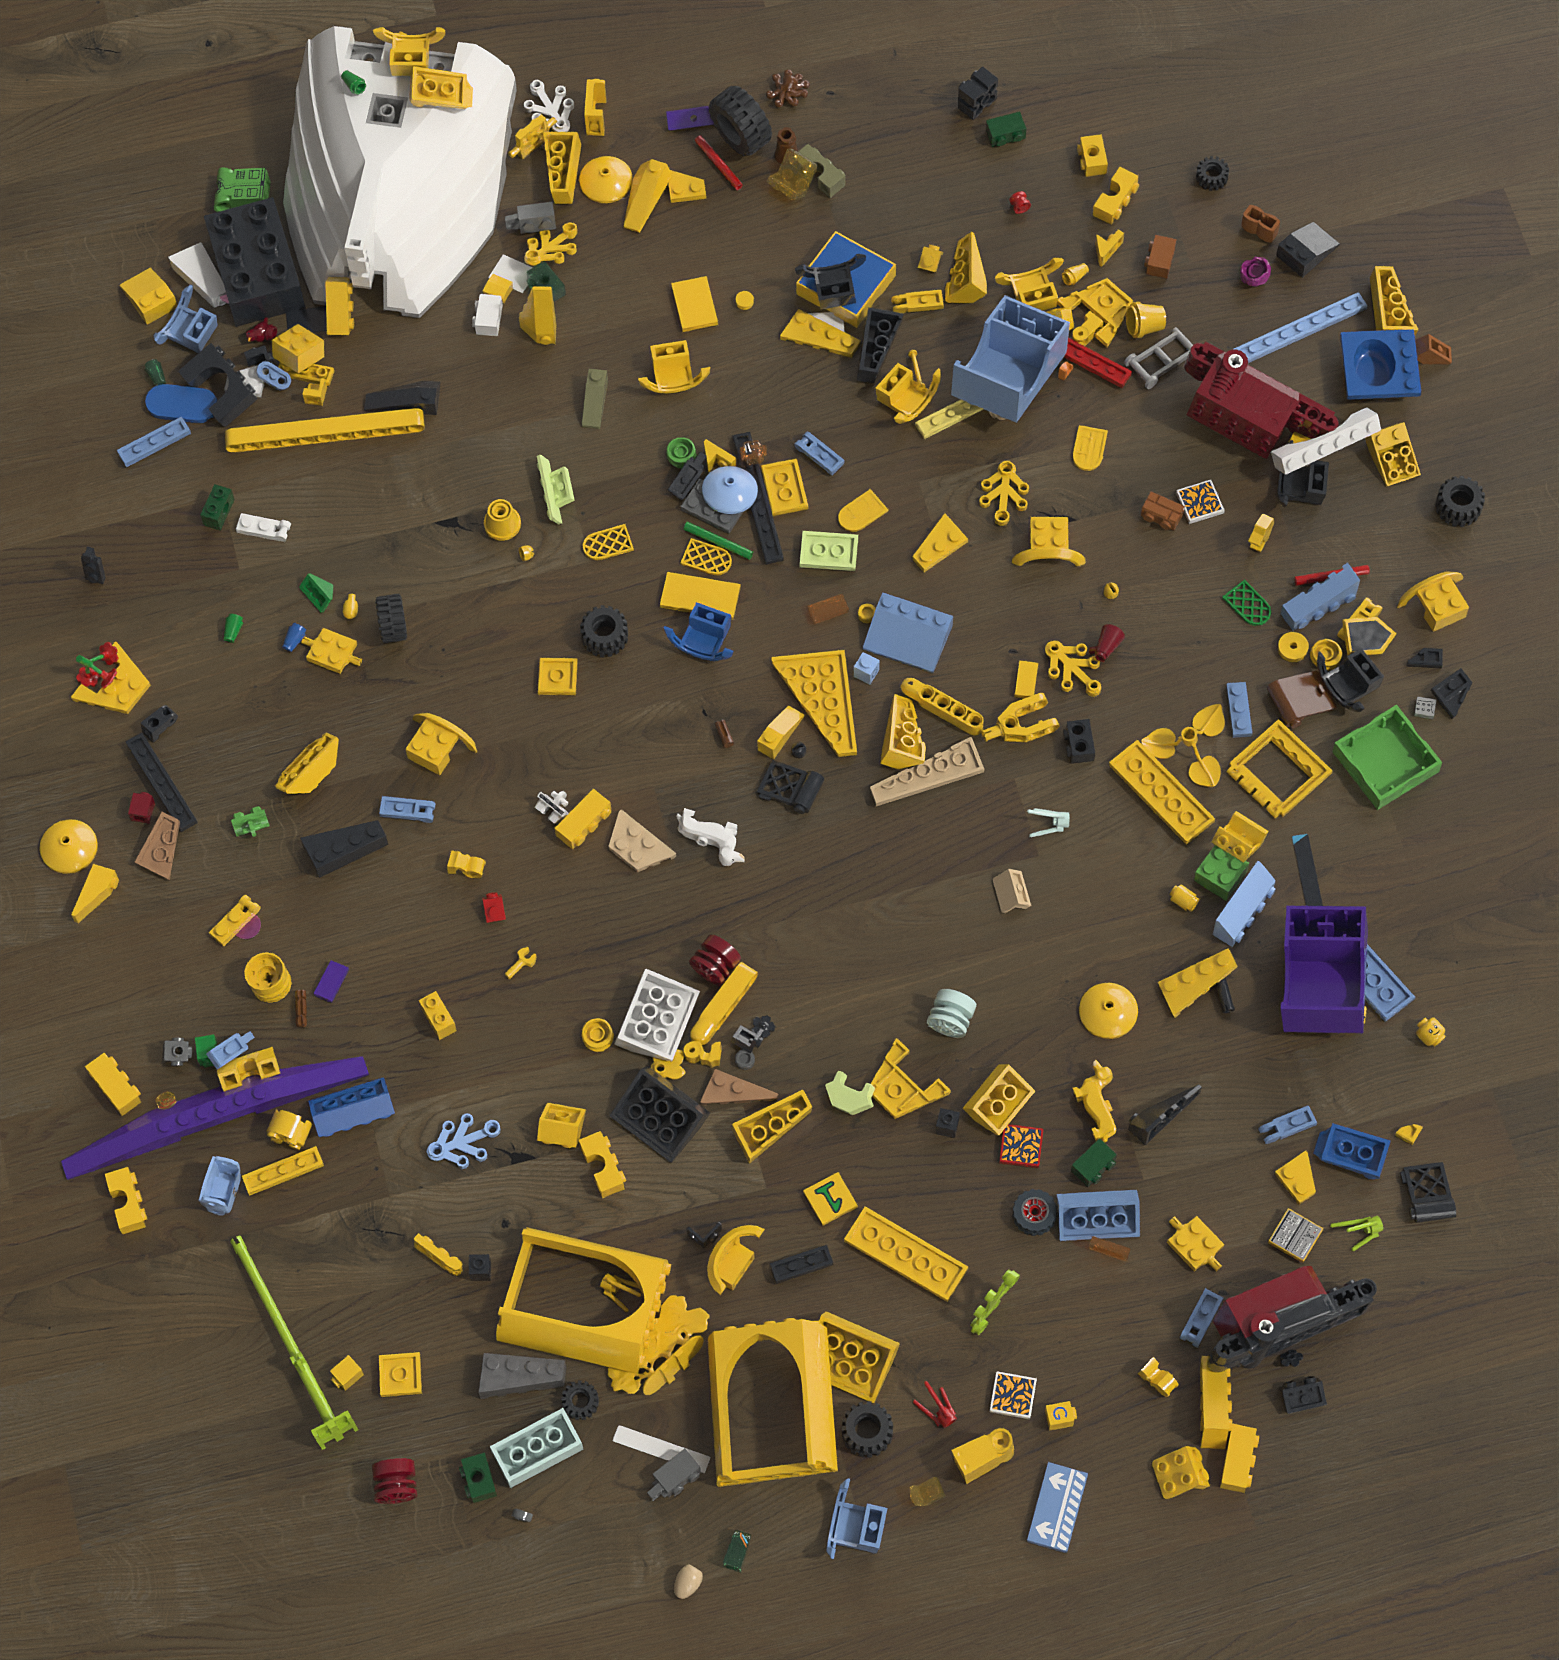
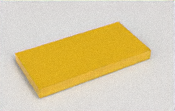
M667 572L660 608L691 613L697 602L731 614V620H733L741 586L736 583Z

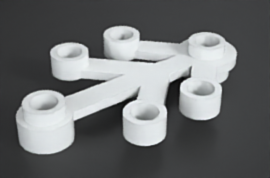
M534 80L530 84L531 93L534 96H539L545 107L535 105L532 100H527L524 102L525 111L536 112L532 115V120L541 114L554 117L557 123L552 126L555 132H568L570 129L568 117L574 108V101L570 98L565 99L561 117L557 113L561 101L566 95L565 87H556V96L552 104L544 92L543 82Z

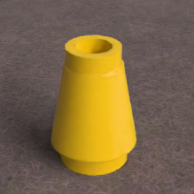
M1082 263L1065 269L1062 273V280L1068 286L1075 285L1089 272L1088 266Z

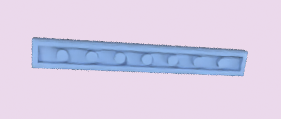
M1358 292L1234 349L1245 353L1248 363L1358 314L1366 310L1368 306Z

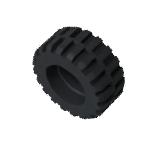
M730 86L710 101L708 110L715 128L724 138V141L733 150H736L738 154L751 156L770 142L772 128L769 125V120L766 118L760 105L746 90L739 86Z

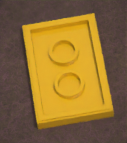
M707 276L671 283L683 332L718 325Z
M797 459L761 465L772 516L808 509Z

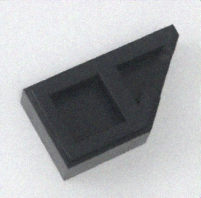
M1423 648L1417 655L1407 661V667L1442 669L1443 649Z

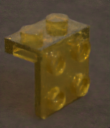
M788 149L779 171L770 175L767 183L772 185L775 190L786 194L789 199L797 200L806 196L817 165L795 150Z

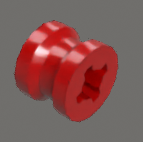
M1023 191L1013 194L1009 199L1011 205H1014V211L1017 214L1024 213L1031 207V203L1026 199L1027 195Z

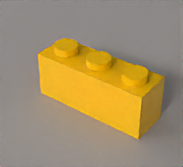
M328 277L325 281L327 335H349L351 329H354V318H351L354 304L353 301H350V294H353V284L350 283V277Z
M592 789L555 827L556 836L571 849L580 846L584 842L585 837L590 832L592 833L596 830L598 823L610 815V801L595 789Z
M103 1053L86 1065L85 1068L117 1111L123 1116L141 1103L138 1097L141 1093L135 1085H129L127 1081L130 1079L123 1070L121 1072L118 1071L116 1068L118 1064L112 1056L108 1058Z
M1232 1424L1220 1488L1245 1493L1246 1487L1250 1488L1252 1475H1249L1250 1467L1254 1468L1256 1456L1252 1455L1253 1448H1257L1259 1442L1256 1428Z

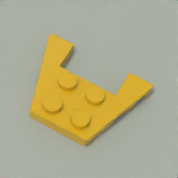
M1106 278L1087 286L1086 289L1080 292L1075 291L1068 297L1059 298L1057 305L1061 308L1071 307L1072 311L1080 303H1083L1106 323L1096 333L1095 338L1108 347L1126 317L1127 308L1133 300Z
M114 642L112 646L117 648L119 658L115 663L119 667L116 669L117 675L112 683L105 689L101 688L98 693L81 684L71 698L75 702L81 701L88 705H98L108 710L128 714L151 685L120 645Z
M898 1039L894 1041L882 1066L871 1082V1085L875 1087L872 1097L895 1119L951 1093V1090L939 1078L925 1091H922L896 1066L909 1054V1049Z

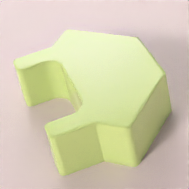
M838 1071L834 1080L825 1084L832 1106L841 1111L855 1115L873 1107L871 1097L875 1087L869 1083L865 1084L862 1091H856L844 1085L847 1075Z

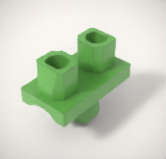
M257 806L250 810L251 814L245 816L241 812L234 814L231 822L236 836L251 832L252 836L255 837L256 830L268 827L269 823L264 809L262 810Z

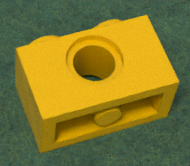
M1102 134L1081 137L1080 144L1077 145L1078 155L1082 157L1080 166L1081 170L1085 171V176L1107 174L1108 163Z
M436 991L419 1000L420 1007L439 1040L457 1031L453 1019Z

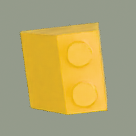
M547 1103L539 1119L537 1141H542L545 1144H559L566 1148L576 1147L580 1139L586 1109Z

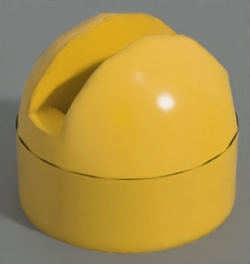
M531 546L519 547V555L522 561L530 560L534 556V553L531 552L533 551Z
M1110 582L1104 587V596L1106 598L1114 599L1118 596L1119 588L1115 583Z

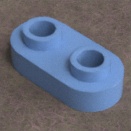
M262 362L258 365L256 369L258 378L277 390H285L291 384L290 375L272 363ZM266 369L269 373L265 375L262 373V370ZM278 379H283L284 384H279Z

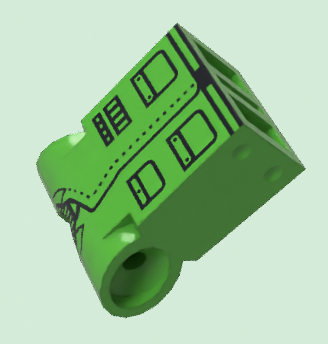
M219 168L214 210L219 212L268 199L271 181L266 168L234 169V171L228 168Z

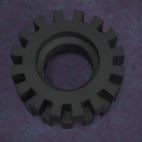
M1210 156L1209 160L1205 157L1204 161H1200L1197 166L1196 180L1200 186L1204 185L1203 189L1206 190L1209 187V191H1212L1213 188L1216 191L1219 187L1222 189L1226 185L1229 167L1227 162L1224 163V159L1219 161V157L1216 156V159H1213V156ZM1215 170L1219 172V176L1210 177L1206 174V171Z
M578 1380V1383L571 1382L572 1385H567L566 1390H563L561 1401L563 1408L570 1418L575 1417V1420H579V1418L586 1420V1417H592V1413L597 1411L599 1406L598 1393L592 1384L589 1385L587 1381L585 1383H582V1380ZM583 1393L588 1397V1403L584 1407H576L572 1403L573 1397L576 1394Z

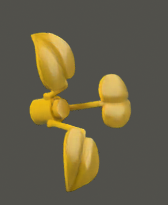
M1215 704L1199 711L1193 718V727L1184 728L1181 733L1182 736H1179L1176 742L1175 734L1170 729L1160 728L1141 740L1142 744L1154 757L1159 759H1167L1173 756L1175 753L1174 746L1179 745L1181 741L1186 746H1192L1198 761L1192 763L1189 768L1191 780L1201 786L1214 787L1220 779V765L1212 756H1206L1201 760L1196 743L1198 741L1197 734L1202 735L1204 732L1205 735L1213 737L1223 731L1225 719L1221 704Z

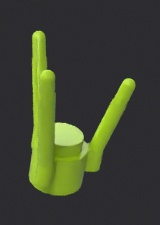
M1369 1216L1364 1219L1330 1224L1332 1228L1360 1224L1347 1228L1346 1231L1351 1232L1364 1229L1366 1234L1370 1233L1368 1237L1352 1247V1251L1360 1248L1373 1238L1379 1237L1378 1232L1383 1231V1224L1379 1216L1372 1218Z

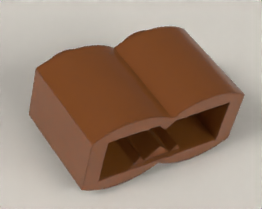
M1249 205L1243 213L1241 227L1249 233L1257 234L1263 241L1272 242L1279 232L1280 220L1274 215L1264 213L1257 206Z

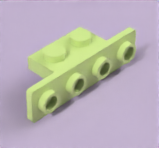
M538 455L537 468L540 471V482L544 488V500L548 507L547 515L551 521L559 525L562 523L559 508L575 501L569 472L566 467L551 472L549 460L542 455Z

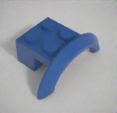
M696 602L689 616V626L682 640L675 635L673 629L664 626V632L668 639L677 648L694 657L710 661L729 659L733 655V650L727 648L719 652L731 627V614Z

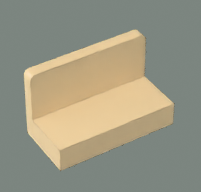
M1008 869L993 878L1002 913H1007L1015 907L1027 909L1031 906L1021 871Z

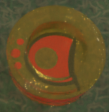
M172 1092L161 1093L156 1098V1104L162 1110L173 1107L177 1102Z

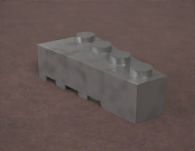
M484 1353L479 1387L480 1398L485 1399L491 1396L499 1397L511 1393H525L531 1390L564 1387L566 1374L565 1360Z

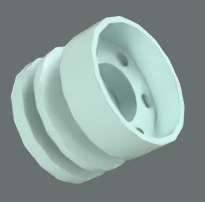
M939 990L934 1001L935 1007L930 1011L927 1024L943 1035L954 1038L964 1037L967 1032L966 1028L969 1027L968 1020L973 1017L976 1009L975 1001L955 990Z

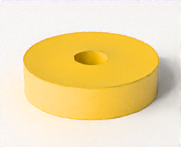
M1297 632L1284 634L1278 643L1279 655L1288 662L1303 660L1309 648L1307 639Z

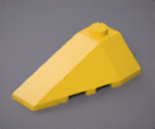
M533 287L528 296L527 303L523 306V311L519 314L520 328L536 343L544 345L555 344L556 318L552 287Z
M896 694L893 696L882 747L881 764L902 769L923 764L925 761L926 746L921 740L920 735L922 732L917 726V715L911 699Z

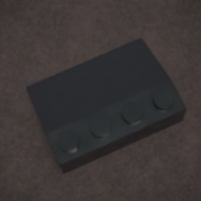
M648 1066L640 1069L610 1114V1117L672 1163L699 1131L710 1115V1112Z

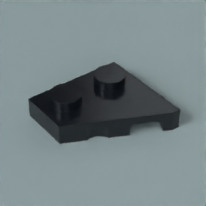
M1460 668L1434 686L1430 691L1453 719L1456 717L1472 685V681Z

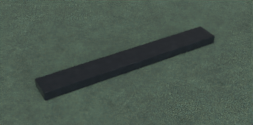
M745 432L732 435L740 468L749 472L757 483V497L751 506V511L765 564L784 561L756 452L752 450L754 445H751L753 443L751 433ZM745 443H749L752 454H749V461L744 449Z

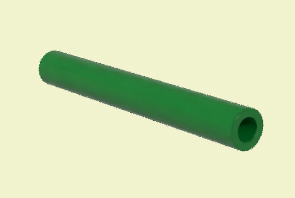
M688 521L684 526L685 531L748 560L752 558L753 551Z

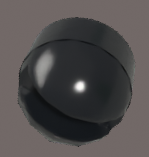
M795 742L792 745L791 753L793 757L799 759L806 755V746L802 742Z

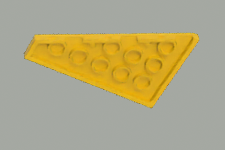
M845 650L772 657L773 666L838 757L857 755Z

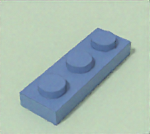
M1246 682L1227 683L1226 689L1233 738L1251 737L1252 727Z

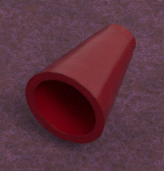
M1103 625L1097 646L1090 647L1089 653L1095 654V658L1098 661L1104 662L1125 639L1124 632L1115 625Z

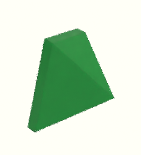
M307 574L299 586L316 608L323 613L333 598V584L312 574Z

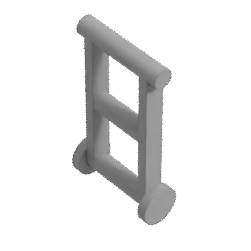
M1177 327L1171 331V335L1138 356L1131 354L1124 361L1127 367L1132 366L1144 379L1147 389L1154 387L1160 376L1187 359L1193 344ZM1177 338L1188 351L1172 361L1161 348ZM1155 353L1166 366L1150 376L1139 362Z

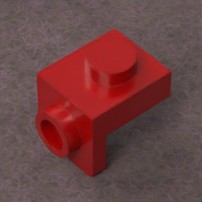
M497 892L486 894V897H483V904L487 923L505 920L502 894L498 895Z

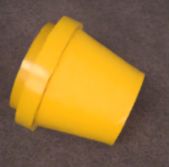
M1132 302L1126 311V325L1129 334L1133 338H1142L1144 335L1164 330L1166 314L1163 306Z
M498 499L493 501L488 507V512L484 518V528L491 538L505 541L518 534L521 528V519L518 512L513 509L508 501Z

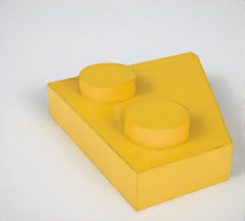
M670 170L672 177L668 185L671 203L706 199L703 179Z
M1304 1151L1275 1171L1277 1178L1299 1205L1315 1194L1316 1190L1307 1151Z

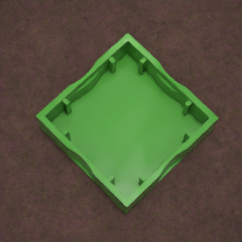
M1397 705L1375 717L1366 726L1356 729L1336 741L1332 751L1377 810L1437 774L1442 765V761L1427 742L1417 734L1412 723Z

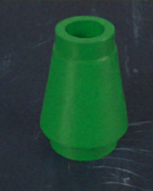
M348 70L342 73L341 79L351 93L359 95L365 91L366 83L363 78Z
M228 614V617L225 618L223 640L234 643L244 624L242 622L243 617L236 614Z

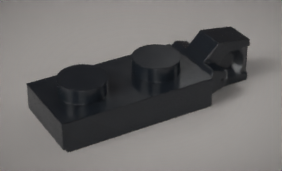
M699 452L695 459L690 457L667 491L682 501L703 472L705 466L702 465V462L706 455Z
M86 547L85 553L81 556L85 579L91 583L104 584L106 577L102 560L95 555L94 548Z

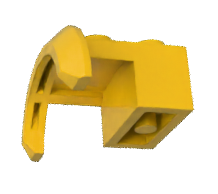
M383 27L373 30L377 38L392 44L389 63L392 76H411L413 66L428 68L429 44L436 43L445 36V30L440 27H436L432 32L422 35L396 34Z
M1053 258L1044 266L1025 273L1007 275L1000 272L995 276V281L1000 285H1012L1017 301L1042 311L1057 307L1058 295L1053 282H1049L1047 275L1058 269L1063 264L1064 259Z
M686 340L653 345L650 348L656 384L650 382L647 377L638 378L640 385L650 391L676 393L700 384L709 375L710 367L701 368L700 373L695 378L692 377Z
M897 363L877 385V400L898 412L894 417L895 422L898 424L911 421L925 409L935 395L941 380L940 369L938 368L934 372L929 389L925 387L923 390H917L916 385L918 383L913 380L912 371Z
M1031 517V549L1016 554L1012 559V563L1018 566H1022L1031 560L1045 558L1067 560L1076 566L1086 563L1085 557L1082 554L1068 549V517Z
M1448 571L1431 576L1405 592L1400 598L1397 608L1405 606L1413 596L1417 595L1426 609L1424 618L1433 632L1466 617L1469 609L1468 604L1454 584L1463 580V575L1458 572Z
M420 713L413 716V720L420 724L424 721L406 747L407 757L413 762L441 775L450 761L449 753L458 739L462 740L469 750L477 753L474 741L454 724L430 713Z
M753 1225L740 1226L725 1234L715 1245L709 1257L707 1271L710 1284L718 1294L721 1295L726 1287L733 1291L754 1260V1252L740 1244V1237L751 1235L759 1238L765 1229Z

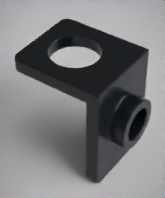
M718 1222L704 1238L688 1226L686 1228L687 1235L701 1247L705 1248L709 1243H714L717 1240L719 1232L722 1230V1224Z

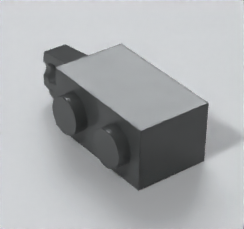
M553 202L517 206V214L505 216L506 228L520 229L521 234L556 229Z
M684 1448L653 1473L654 1487L647 1492L648 1496L654 1501L661 1495L664 1498L666 1496L678 1495L684 1489L683 1486L688 1482L692 1483L699 1478L700 1466Z

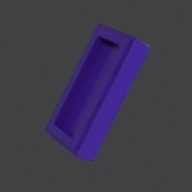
M331 960L314 992V996L332 1003L349 968Z

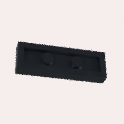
M824 1245L772 1262L770 1267L775 1282L778 1284L832 1266L833 1260L828 1246Z

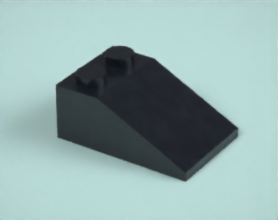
M1312 222L1291 233L1278 244L1276 256L1303 278L1340 244L1317 224Z

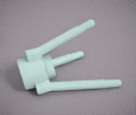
M1037 808L1027 810L1030 814L1053 817V825H1056L1055 828L1031 833L1030 837L1063 832L1064 828L1069 827V812H1055Z

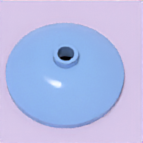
M724 466L711 471L704 479L702 485V494L705 502L712 509L724 514H736L747 510L755 502L758 491L757 483L753 476L746 470L735 466Z

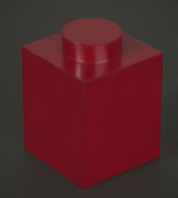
M146 792L133 793L128 812L131 821L150 824L155 806L152 795Z

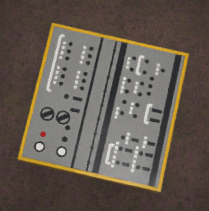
M1288 1208L1268 1243L1304 1263L1322 1233L1323 1228Z

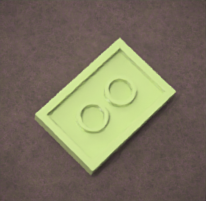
M803 531L800 567L855 571L858 535Z

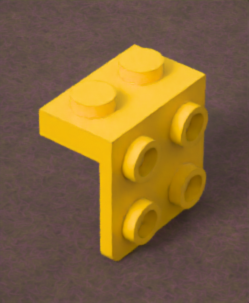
M1182 1447L1152 1462L1162 1495L1165 1499H1171L1193 1488L1205 1489L1210 1487L1208 1482L1209 1475L1203 1468L1201 1462L1202 1455L1196 1447Z

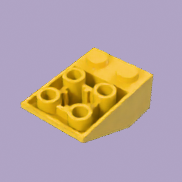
M1404 422L1383 428L1381 431L1365 438L1369 453L1386 487L1421 475Z

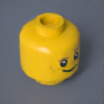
M1432 1017L1428 1020L1423 1018L1417 1024L1419 1028L1416 1031V1035L1426 1046L1433 1045L1435 1047L1446 1037L1444 1035L1445 1028L1436 1018Z

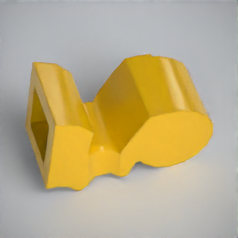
M451 851L447 870L449 874H456L457 870H461L469 878H481L486 862L478 857H470L468 854L463 855L459 851Z
M698 1041L687 1043L684 1046L686 1061L689 1063L701 1061L702 1065H707L710 1068L720 1066L721 1042L712 1044L709 1053L703 1050L701 1043Z
M1153 1357L1141 1369L1138 1375L1143 1380L1149 1381L1150 1385L1154 1386L1160 1394L1169 1397L1170 1392L1177 1388L1179 1384L1168 1371L1158 1369L1159 1363Z

